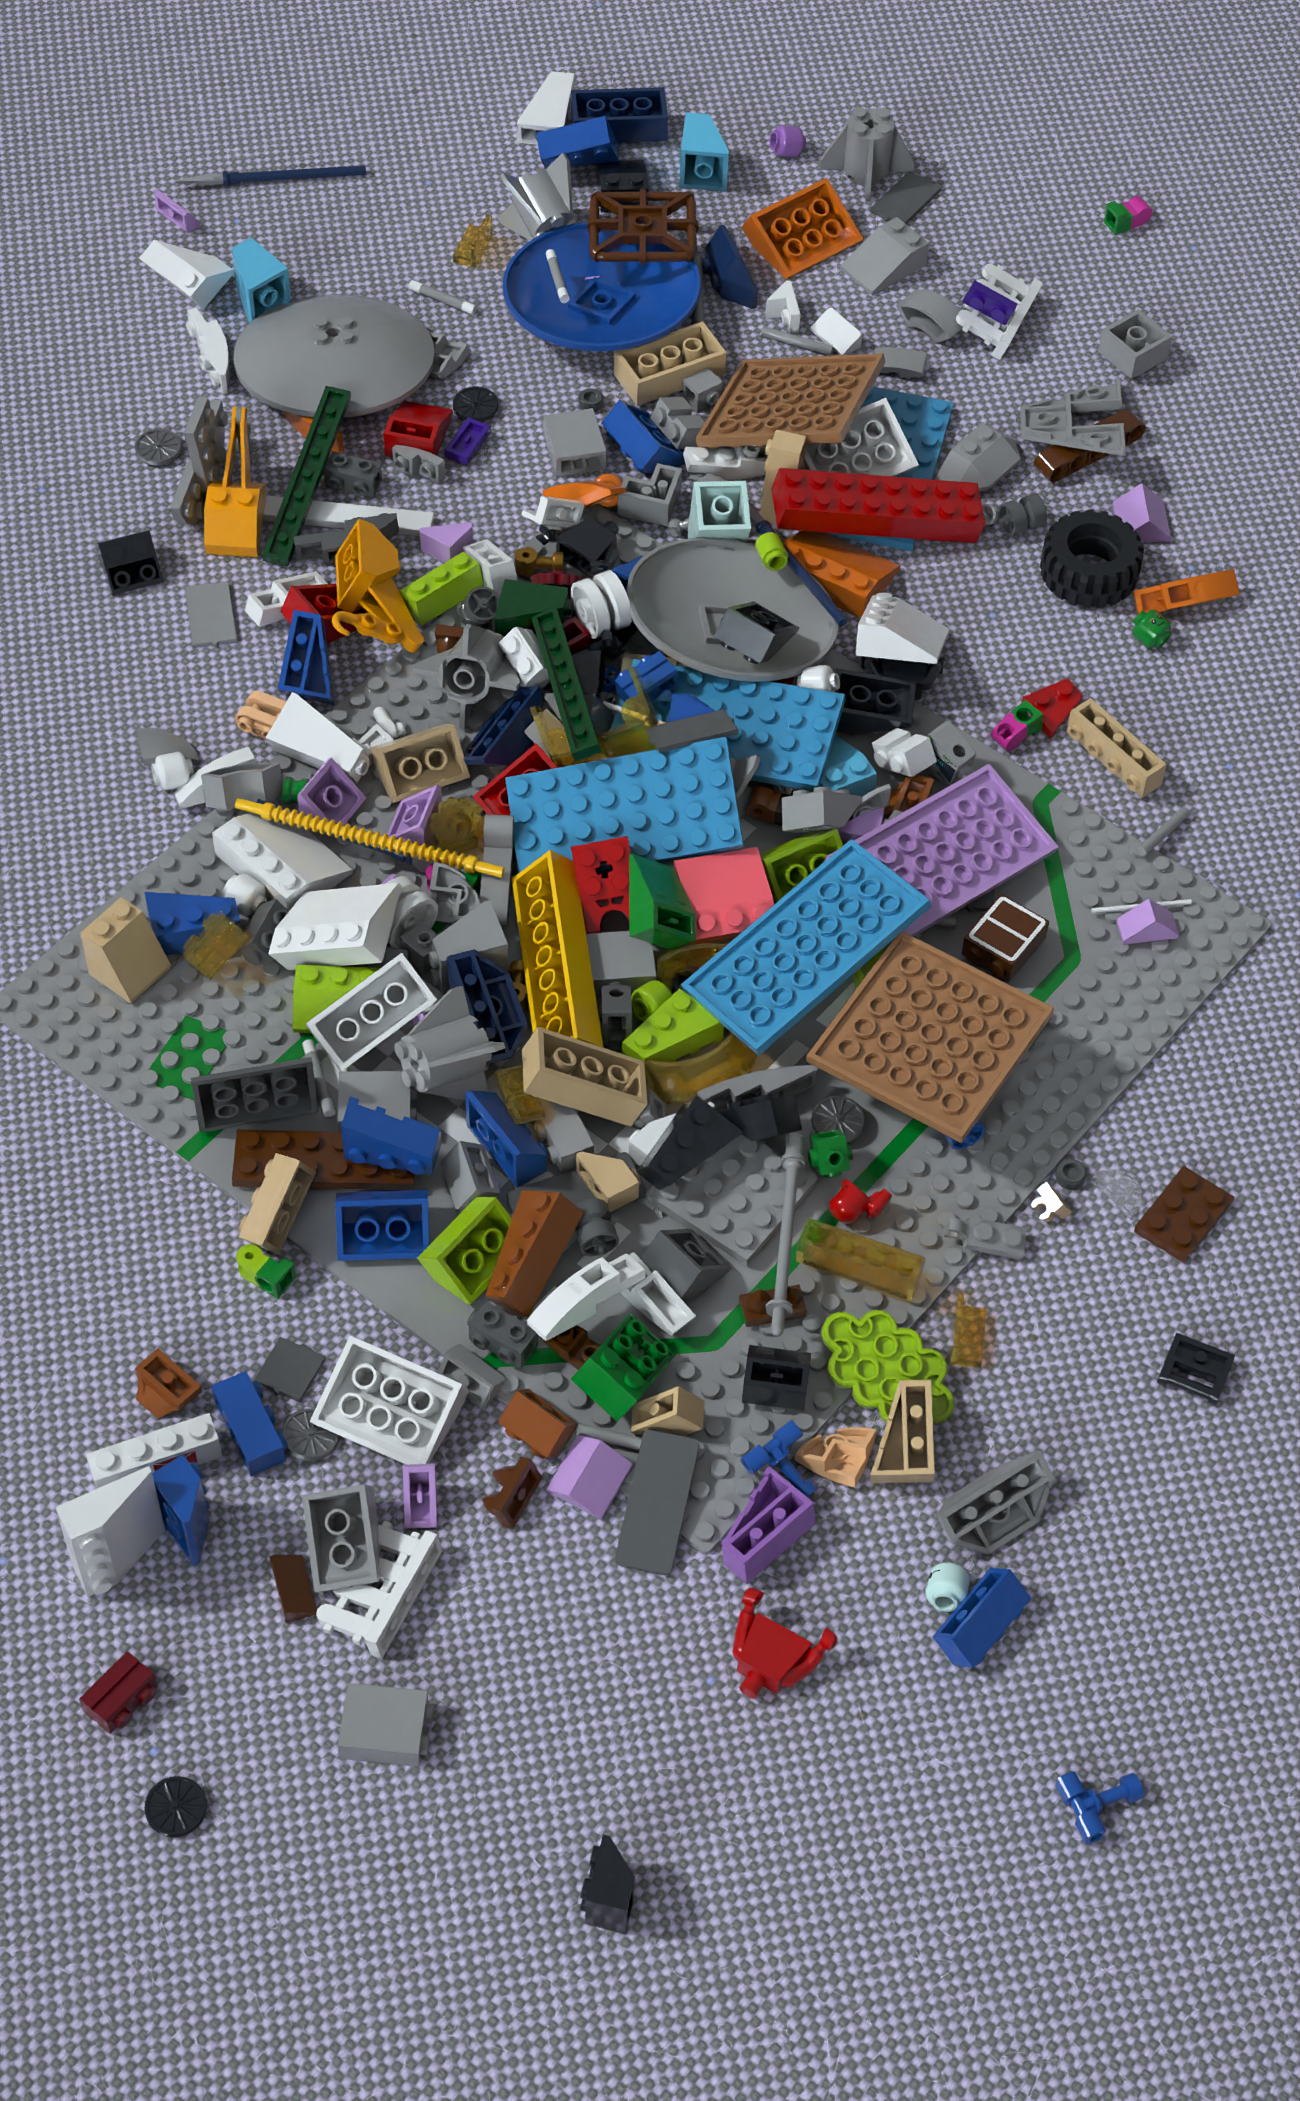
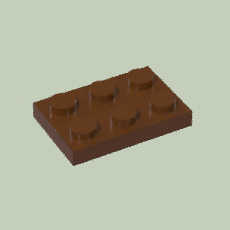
M1183 1165L1136 1224L1134 1232L1185 1264L1233 1203L1234 1196Z

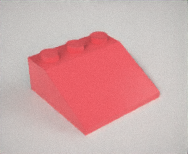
M757 847L674 861L675 871L695 912L696 941L689 943L690 945L737 937L774 905L773 896Z

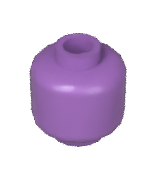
M779 125L770 135V148L777 156L795 158L806 147V137L803 135L800 127Z

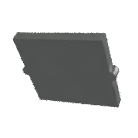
M280 1337L254 1380H257L260 1386L274 1391L276 1396L281 1394L301 1402L325 1362L326 1356L306 1348L305 1344L299 1345Z

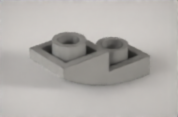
M894 347L875 348L874 354L884 353L885 364L880 373L897 372L900 378L924 376L928 359L927 353Z
M403 445L392 447L393 466L400 472H404L412 478L420 472L424 477L430 478L438 484L445 479L444 459L414 447Z

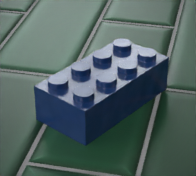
M664 87L571 90L572 124L605 116L617 142L667 141L668 114Z

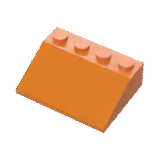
M827 178L750 215L741 227L753 248L786 279L864 240Z
M799 531L783 542L807 572L824 587L839 609L860 618L872 595L883 593L900 569V565L824 532Z

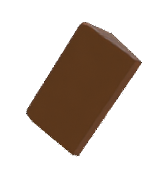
M269 1556L285 1622L316 1615L317 1609L303 1556Z

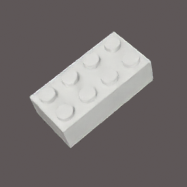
M400 953L305 1025L341 1072L436 1002L437 999L403 953Z

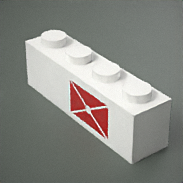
M210 1413L87 1453L86 1458L95 1487L98 1489L147 1466L154 1473L182 1454L190 1464L195 1462L197 1465L221 1458L222 1453Z

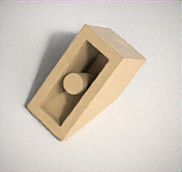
M582 1151L576 1154V1171L597 1199L606 1201L610 1213L639 1198V1185L641 1184L639 1175L633 1168L629 1169L623 1160Z
M677 1386L637 1402L633 1405L631 1433L643 1435L646 1430H654L686 1436L703 1429L705 1401Z

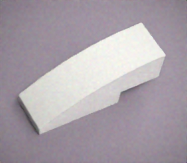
M317 571L275 580L270 590L249 594L245 612L259 627L277 622L285 618L280 611L291 586L328 583Z
M249 746L212 761L189 777V781L174 792L180 808L183 809L205 803L201 779L202 774L224 767L256 763Z
M635 1252L631 1253L629 1256L645 1269L646 1279L620 1293L654 1324L671 1336L695 1319L696 1315L656 1270L651 1272Z

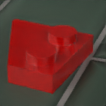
M1066 678L1023 696L1022 702L1027 700L1043 713L1042 730L1051 739L1056 735V730L1062 723L1065 724L1069 719L1071 710L1081 704L1083 696L1069 678Z

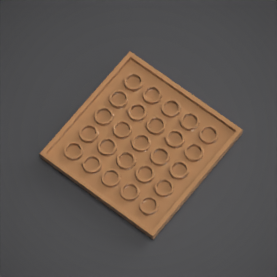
M884 353L742 360L696 436L697 447H708L711 449L719 446L738 448L746 445L763 447L767 445L768 439H773L776 429L806 436V445L815 443L837 444L843 442L885 364Z
M902 931L893 939L809 1051L807 1062L962 1143L1052 1017L1054 1007Z

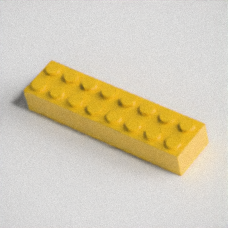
M549 850L512 878L532 1030L534 1033L537 1027H541L603 1048L574 862Z

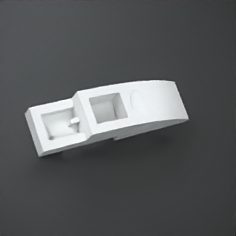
M197 308L187 311L188 322H186V327L190 336H195L201 354L198 356L199 364L202 370H207L212 384L214 386L217 385L223 394L228 393L231 374L228 346L224 333L216 319L206 322Z
M746 445L734 449L685 447L683 452L687 472H709L714 476H721L726 481L766 475L764 473L765 462L768 458V455L765 454L766 446Z
M627 1253L609 1263L601 1257L576 1272L556 1288L527 1319V1325L547 1341L596 1315L597 1304L646 1279L645 1269Z

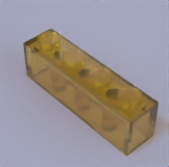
M811 1218L807 1219L798 1240L796 1253L797 1262L912 1301L920 1281L925 1257Z

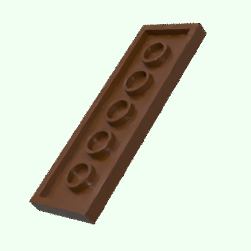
M237 1129L232 1172L233 1187H261L265 1179V1167L269 1160L274 1159L275 1154L278 1153L295 1158L316 1171L309 1188L414 1190L415 1174L410 1171L396 1168L385 1169L379 1165L368 1163L357 1164L344 1159L342 1132Z

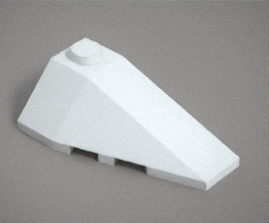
M153 240L139 257L142 262L203 310L235 272L217 257L158 240Z

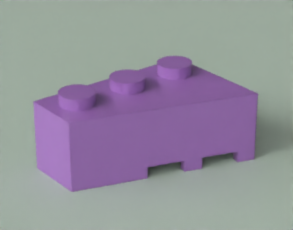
M768 1466L758 1488L754 1489L750 1495V1501L743 1513L740 1512L722 1542L724 1565L748 1584L816 1524L814 1502Z

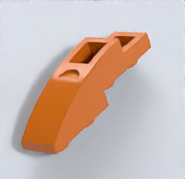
M1234 569L1185 578L1133 591L1137 615L1141 611L1147 613L1155 609L1161 613L1240 595Z

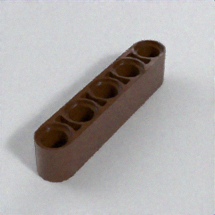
M1124 409L1094 424L1124 423L1125 447L1139 440L1146 430L1145 424L1129 409ZM1053 445L1037 455L1034 460V466L1050 482L1054 483L1110 454Z

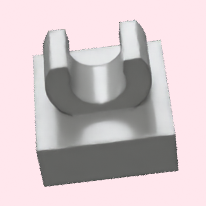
M651 1089L647 1090V1106L634 1122L637 1127H643L651 1121L665 1117V1103Z

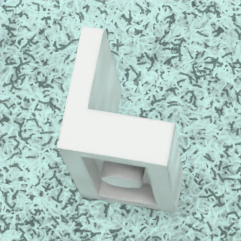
M541 496L537 511L523 510L521 515L541 525L567 528L580 523L585 504L577 500Z

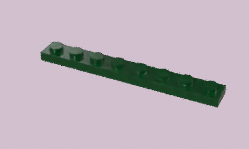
M325 386L263 551V561L286 567L289 566L295 550L294 537L301 534L351 399L350 391Z
M557 607L532 615V622L575 762L602 752Z

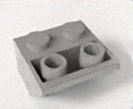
M816 787L812 793L807 790L793 791V796L782 797V831L808 833L844 827L861 803V796L851 795L850 790L845 789L833 790L831 792L830 787Z

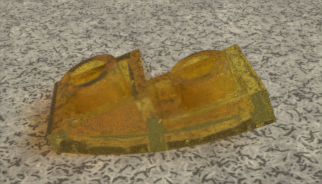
M523 1065L498 1070L493 1074L503 1102L516 1125L545 1118L539 1097L524 1093Z

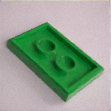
M185 1016L178 1025L177 1032L172 1034L148 1069L155 1071L158 1075V1082L155 1086L162 1089L166 1086H175L179 1090V1095L194 1100L192 1085L183 1081L182 1072L188 1067H195L199 1070L200 1076L209 1075L214 1065L205 1064L202 1055L205 1050L213 1048L218 1050L221 1056L226 1048L223 1042V1035L227 1030L218 1028L213 1032H208L203 1029L202 1021ZM187 1033H194L199 1037V1046L194 1050H186L182 1046L181 1039ZM167 1051L175 1052L179 1058L178 1065L172 1069L164 1068L161 1064V1056Z

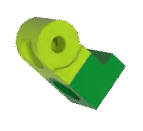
M244 1245L236 1253L240 1275L277 1299L281 1297L297 1278L294 1262L284 1257L278 1263L263 1254L262 1250L256 1245Z

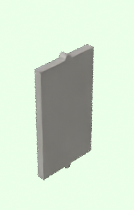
M228 581L210 584L205 582L202 585L185 586L193 648L217 647L221 644L237 643Z

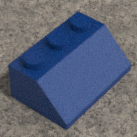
M619 399L601 422L607 429L606 435L614 442L619 443L621 446L620 451L628 458H632L635 462L633 466L642 474L647 472L653 475L657 463L673 467L685 464L682 449H677L650 419L651 414Z
M470 1090L465 1093L467 1127L477 1140L484 1145L485 1150L516 1188L547 1171L546 1158H548V1153L542 1143L535 1142L526 1123L518 1121L514 1116L511 1105L507 1101H502L497 1093Z
M428 1190L341 1192L336 1194L337 1261L417 1258L430 1245Z
M182 1454L152 1473L164 1527L195 1567L201 1560L209 1526L207 1509L210 1508V1505L204 1496L207 1491L201 1482L204 1479L202 1471L195 1462L190 1464Z

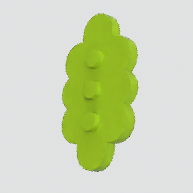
M883 1310L869 1311L860 1320L848 1312L833 1313L826 1318L821 1328V1337L825 1346L833 1352L828 1362L829 1376L836 1385L842 1388H851L853 1398L858 1405L868 1409L877 1408L879 1416L887 1423L899 1380H931L933 1425L944 1423L951 1416L955 1400L950 1390L942 1384L947 1375L948 1365L940 1352L934 1349L923 1348L921 1336L916 1331L910 1328H898L895 1319Z

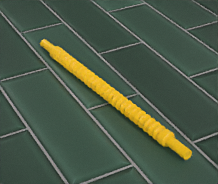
M237 798L235 802V809L261 815V818L271 821L274 819L275 822L282 820V824L289 822L290 826L297 824L298 828L304 826L305 830L312 828L313 832L319 830L320 834L327 832L328 836L335 834V838L342 836L343 840L350 838L351 842L357 840L358 844L365 842L366 846L373 844V848L380 846L381 850L388 848L389 852L396 850V854L403 852L404 856H408V854H411L412 858L419 856V860L426 858L427 862H431V860L437 863L442 862L445 865L449 864L452 868L457 866L458 870L464 868L465 872L474 874L476 871L503 878L505 873V867L479 861L476 856L468 855L465 857L464 853L458 856L456 851L451 854L449 849H446L443 852L441 847L435 850L433 845L428 848L426 843H423L420 846L418 841L412 844L410 839L405 842L403 837H400L397 840L395 835H392L390 838L385 833L382 836L380 831L374 834L372 829L367 832L365 827H362L359 830L357 825L351 828L349 823L344 826L342 821H339L336 824L334 819L328 822L326 817L322 820L319 815L313 818L311 813L307 816L303 811L298 814L296 809L290 812L289 808L284 810L282 806L276 808L275 804L269 802L260 804Z

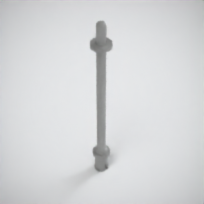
M791 1132L786 1136V1150L781 1160V1165L786 1170L775 1294L774 1299L768 1301L765 1308L766 1313L772 1317L771 1333L776 1337L783 1334L785 1318L793 1314L792 1304L786 1301L798 1171L805 1167L806 1160L803 1156L805 1136L798 1132Z

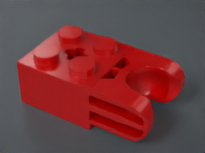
M624 836L572 846V857L587 934L602 933V921L609 912H623L629 920V855L632 854L629 837ZM603 863H607V866H612L613 871L608 872L607 878H603L602 874H598V869L602 868Z

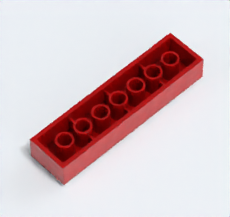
M779 468L771 487L777 529L976 543L986 524L978 483Z

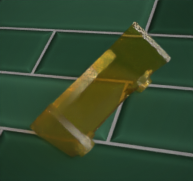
M628 668L638 695L626 700L622 706L621 712L625 725L597 735L602 752L575 762L565 730L561 728L550 730L542 708L537 706L530 707L544 747L558 768L657 750L654 744H650L646 728L659 725L660 723L638 668Z

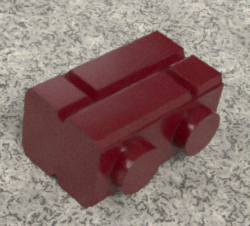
M126 1652L79 1698L81 1708L85 1714L96 1721L107 1733L111 1734L116 1728L122 1729L131 1721L133 1717L132 1712L140 1704L146 1705L154 1698L157 1692L156 1688L158 1687L156 1676L130 1652Z

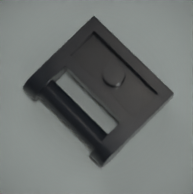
M1176 1333L1157 1383L1164 1386L1170 1384L1208 1399V1403L1216 1406L1235 1355ZM1176 1367L1214 1382L1213 1388L1172 1372V1369Z

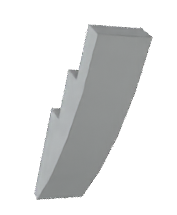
M801 1065L756 1071L727 1079L698 1091V1096L706 1103L712 1102L715 1105V1110L728 1103L748 1100L766 1094L783 1091L784 1097L797 1095L816 1086L818 1068L814 1065Z

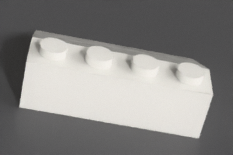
M886 398L864 406L859 410L843 442L837 444L815 443L805 447L804 470L895 477L919 466Z
M877 593L872 595L858 623L856 656L937 664L949 635V628L902 599L892 597V594Z
M248 813L232 818L212 832L215 854L238 875L246 873L262 883L266 888L265 898L267 901L277 899L289 911L304 892L329 890L353 873V869L312 833L305 830L304 826L298 828L297 824L290 826L289 822L282 824V820L279 822H275L274 819L269 821L262 819L261 815Z
M390 883L304 892L275 928L268 954L287 970H296V965L346 966L382 963L402 885Z
M349 1336L311 1417L310 1423L405 1465L429 1464L454 1424L469 1390L459 1382L353 1336Z
M149 1466L56 1507L72 1566L87 1597L94 1594H103L109 1591L112 1586L118 1584L165 1531L154 1479Z

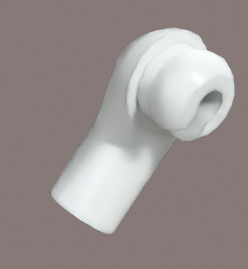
M384 707L374 709L373 716L378 725L394 740L405 736L406 730L402 722L394 724Z

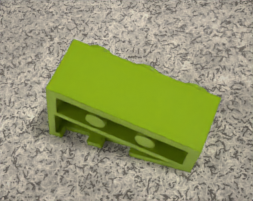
M679 988L622 1042V1054L644 1061L646 1078L675 1064L676 1059L689 1053L693 1055L699 1052V1048L711 1042L716 1044L722 1041L724 1025L708 1013L694 998Z

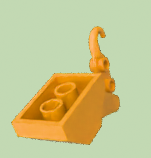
M358 519L335 555L338 608L345 611L336 612L332 616V624L338 632L345 636H349L350 632L342 627L340 621L354 625L361 635L372 636L388 645L400 643L408 652L416 653L423 644L424 638L418 630L392 578L398 575L401 567L398 559V550L374 524ZM363 608L368 612L365 614H353V612Z

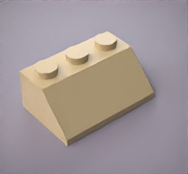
M445 723L370 748L377 774L392 803L406 799L437 784L443 787L470 778L455 724Z
M276 1153L274 1159L269 1160L265 1167V1179L261 1187H258L252 1196L251 1202L253 1205L249 1214L245 1215L241 1220L238 1237L250 1244L279 1255L316 1171L295 1158Z

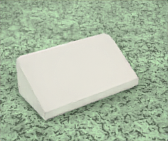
M832 307L827 309L810 328L822 341L834 346V351L839 355H848L861 347L862 333Z

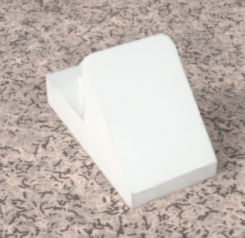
M785 281L767 299L765 317L767 319L781 317L782 323L787 324L789 334L799 333L800 311L791 281Z

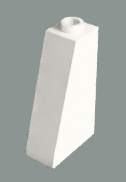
M550 72L517 121V143L538 145L536 133L568 125L571 111V90H574V73Z
M291 693L266 736L272 749L318 769L328 758L332 757L352 782L357 784L361 776H364L369 768L370 760L364 749L299 695Z

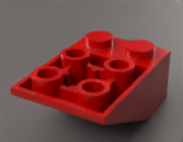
M404 401L390 416L384 430V455L393 457L392 447L403 445L418 448L438 456L454 409Z

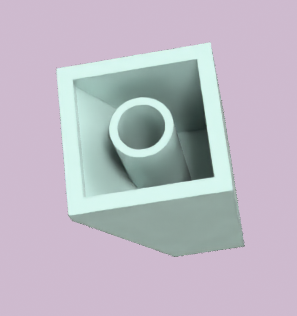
M746 481L694 482L688 539L706 537L747 542L751 531Z

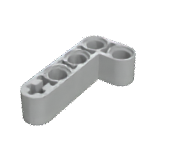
M485 814L483 862L505 867V873L503 878L482 873L480 903L491 900L500 925L507 926L514 853V816Z

